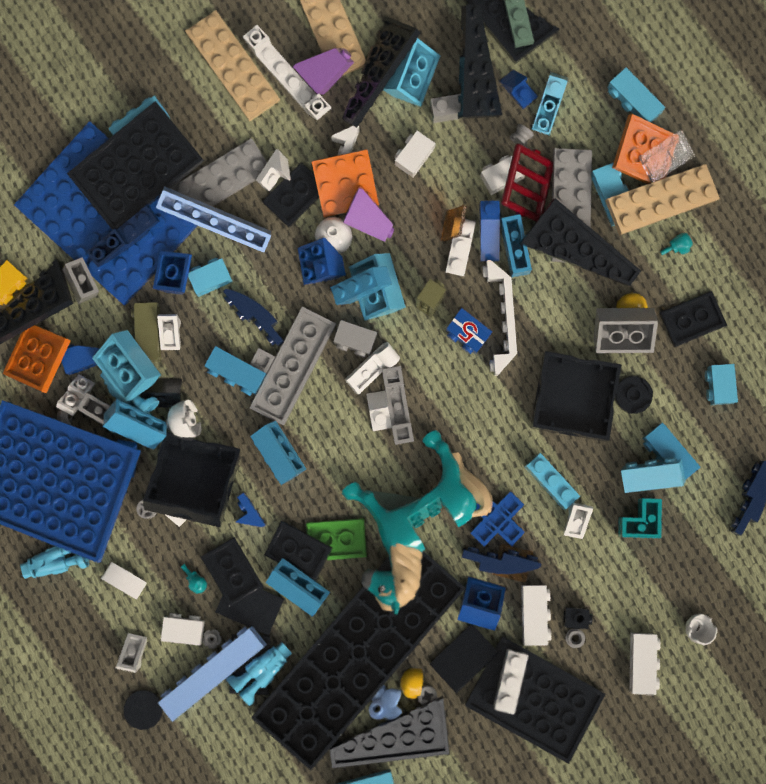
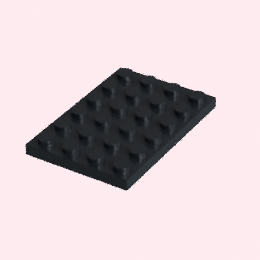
M155 101L69 171L67 175L110 228L114 230L121 227L146 205L150 206L161 196L164 186L172 188L204 160Z
M501 636L495 647L499 654L485 666L465 706L569 764L606 694ZM507 649L523 652L528 655L514 714L495 710L493 707Z

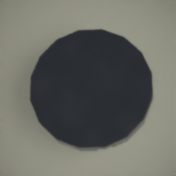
M629 376L619 382L615 401L622 411L629 414H638L645 411L651 405L653 390L645 379L638 376Z
M139 690L131 694L124 705L126 721L138 730H148L154 727L161 720L163 709L158 704L161 701L160 697L148 690Z

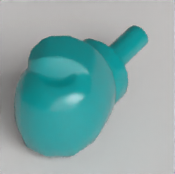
M683 232L669 241L671 246L661 250L660 253L664 255L673 250L674 253L687 254L693 245L692 239L687 233Z
M185 564L181 566L188 575L186 579L189 582V589L196 594L203 593L207 589L205 578L196 571L191 572Z

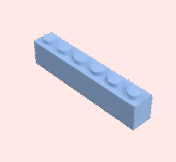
M165 186L156 206L157 209L261 252H265L271 238V231Z
M253 626L249 629L244 627L237 633V639L233 642L229 639L221 646L223 648L218 654L216 652L212 653L206 658L208 662L204 666L201 664L191 670L193 675L188 679L184 676L176 683L177 688L173 691L168 689L161 695L163 699L158 704L172 722L267 645Z

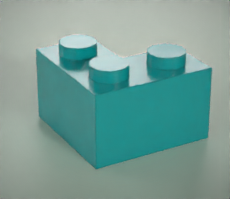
M638 499V518H618V537L661 538L662 499Z

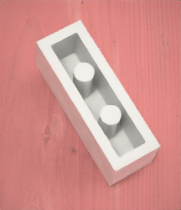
M521 585L523 645H548V640H551V629H548L547 621L551 620L550 609H547V601H550V589H547L546 585Z
M631 633L629 692L632 694L656 695V690H659L660 681L657 678V670L660 669V659L657 658V650H660V639L654 633Z
M511 649L506 650L493 704L495 710L511 714L515 713L528 659L526 653Z

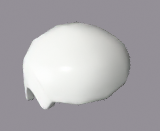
M704 614L692 615L686 622L688 638L701 645L712 643L716 638L718 630L712 623V619Z

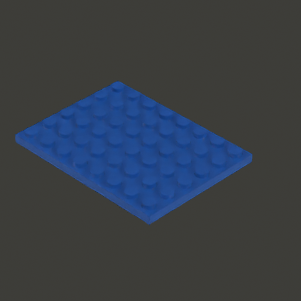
M89 121L18 199L14 206L72 259L77 260L83 257L91 276L123 305H126L156 272L160 251L174 252L198 225L157 209L158 198L150 207L160 222L148 231L149 233L136 244L106 264L97 267L87 254V251L109 234L112 229L67 175L69 171L109 139Z
M2 400L0 404V525L101 563L141 451Z

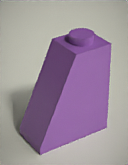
M334 48L299 62L293 67L318 95L325 94L350 68L354 61L346 49Z
M359 186L343 219V223L385 242L387 238H391L394 232L393 223L363 187Z

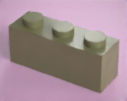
M429 279L417 297L416 308L432 318L444 300L446 293L445 285L437 279L434 281Z
M157 302L134 303V309H131V318L134 320V327L131 330L132 337L151 362H161L157 318L158 314H160V305Z

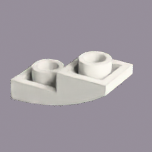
M78 374L68 386L67 392L57 402L56 407L73 416L77 412V408L85 394H90L95 383Z
M113 562L109 564L101 577L105 582L136 600L147 583Z

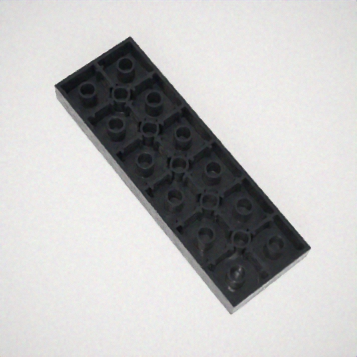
M424 551L421 552L420 587L412 600L403 607H400L398 613L394 614L393 611L383 610L377 602L375 595L362 587L251 717L310 771L466 589ZM389 557L377 571H391Z

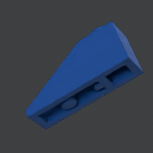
M480 201L481 261H500V202Z
M69 345L62 359L65 373L72 375L98 366L92 358L100 348Z

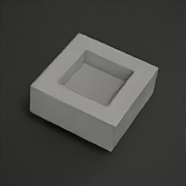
M258 348L250 365L267 374L276 357Z

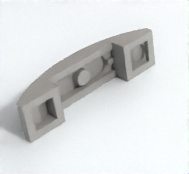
M401 366L382 369L395 445L414 442Z

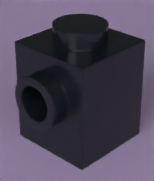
M564 607V627L589 629V625H592L593 614L590 613V609Z

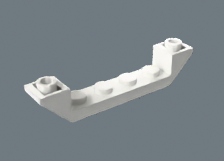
M258 25L243 36L255 56L307 114L318 120L331 109V106L320 94L316 95L272 46L269 37Z
M487 260L486 266H483V277H487V282L502 281V284H499V293L503 295L504 302H501V314H505V321H502V331L506 333L507 340L503 341L504 352L508 351V354L494 355L493 360H490V372L494 371V376H498L517 354L512 280L494 262Z

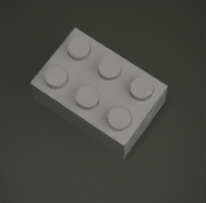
M596 308L593 337L596 353H654L658 325L655 308Z

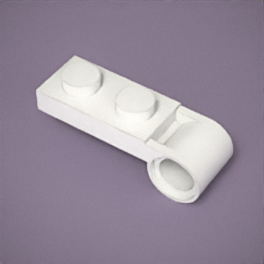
M457 217L446 273L464 276L476 221Z
M386 342L366 358L345 381L356 394H360L382 373V369L394 366L399 361L400 356Z

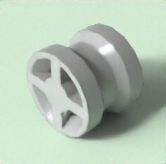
M519 124L516 127L517 131L511 134L510 139L516 144L520 143L526 146L527 141L532 139L534 134L526 126Z
M143 500L137 504L136 510L141 518L149 519L157 514L144 510Z
M422 686L421 694L418 696V700L422 705L437 698V692L432 686Z

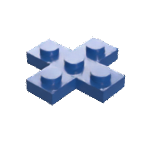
M510 491L497 505L493 502L491 512L480 516L483 520L470 534L485 546L498 533L510 546H513L525 532L511 518L524 504Z

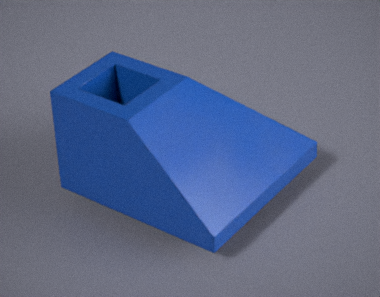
M321 238L298 248L304 285L335 280L346 276L343 257L326 238Z

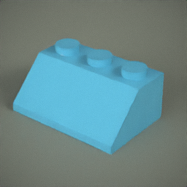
M417 38V41L412 45L394 75L385 85L384 91L395 98L421 107L440 55Z
M390 253L374 254L349 266L352 277L371 267L387 266L392 285L358 300L364 321L405 308Z
M128 330L113 333L92 358L125 403L150 388L161 376Z

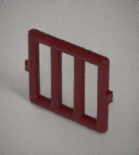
M517 143L514 147L501 204L515 211V215L520 214L521 217H527L536 222L544 210L553 173V161L540 155V151L536 149L531 150ZM521 153L546 166L544 177L519 164ZM516 171L542 184L540 195L514 182ZM514 190L537 202L535 213L509 200L511 191Z

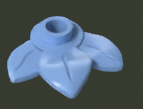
M383 685L372 698V703L369 706L370 716L376 720L383 718L394 720L399 717L402 711L396 705L400 699L401 690L394 688L386 689V686ZM377 706H380L379 712H375Z

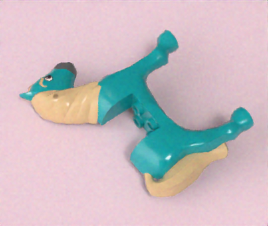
M437 430L431 431L422 440L426 447L436 451L443 467L440 482L428 494L398 508L387 510L378 503L372 491L362 490L357 482L349 484L342 490V495L347 500H356L362 503L372 514L378 525L383 546L389 554L391 571L366 570L362 574L361 583L364 588L375 595L377 602L383 610L393 611L394 614H397L400 607H403L415 597L416 591L420 587L421 552L425 550V547L413 527L418 528L423 525L424 519L429 516L431 518L437 516L441 512L442 505L458 527L464 525L471 518L487 515L492 510V495L478 477L464 467L459 452L451 453L449 445L442 439L441 434Z

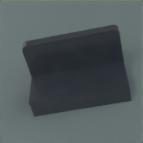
M158 378L150 388L141 393V398L146 400L150 397H155L159 400L158 408H171L176 403L182 401V379Z

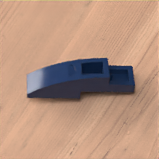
M146 205L121 227L107 234L89 249L87 254L95 265L100 267L140 241L160 220L151 207Z
M229 289L223 291L226 295L224 299L230 307L234 304L238 309L235 313L242 321L246 319L249 323L255 318L256 320L253 323L260 331L262 329L265 330L268 334L266 339L272 346L276 344L279 347L283 344L284 341L273 329L278 324L277 320L263 306L239 292Z
M765 460L754 464L751 469L752 477L750 480L747 479L742 486L744 490L742 495L747 497L748 500L742 502L739 517L736 516L730 525L732 527L731 532L737 536H742L749 521L758 523L766 504Z
M468 546V549L464 548L462 552V558L479 562L478 570L488 573H523L540 568L542 564L536 556L529 554L526 557L520 556L518 551L508 549V552L503 551L501 558H498L499 554L487 551V554L480 553V549Z

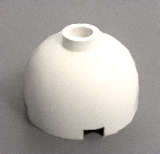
M328 217L317 226L315 241L326 238L338 253L341 254L351 245L352 230L349 225L343 223V219Z
M191 400L180 401L169 409L166 420L167 429L171 430L176 436L195 438L201 434V423L196 424V417L194 415V412L198 411Z

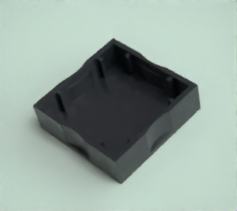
M545 351L542 357L531 429L604 442L609 441L614 415L613 404L618 391L622 365L599 360H582L570 355Z
M166 432V437L162 440L157 455L155 470L150 477L143 498L144 510L221 528L240 463L241 449L218 443L201 442L191 437H179L173 433Z

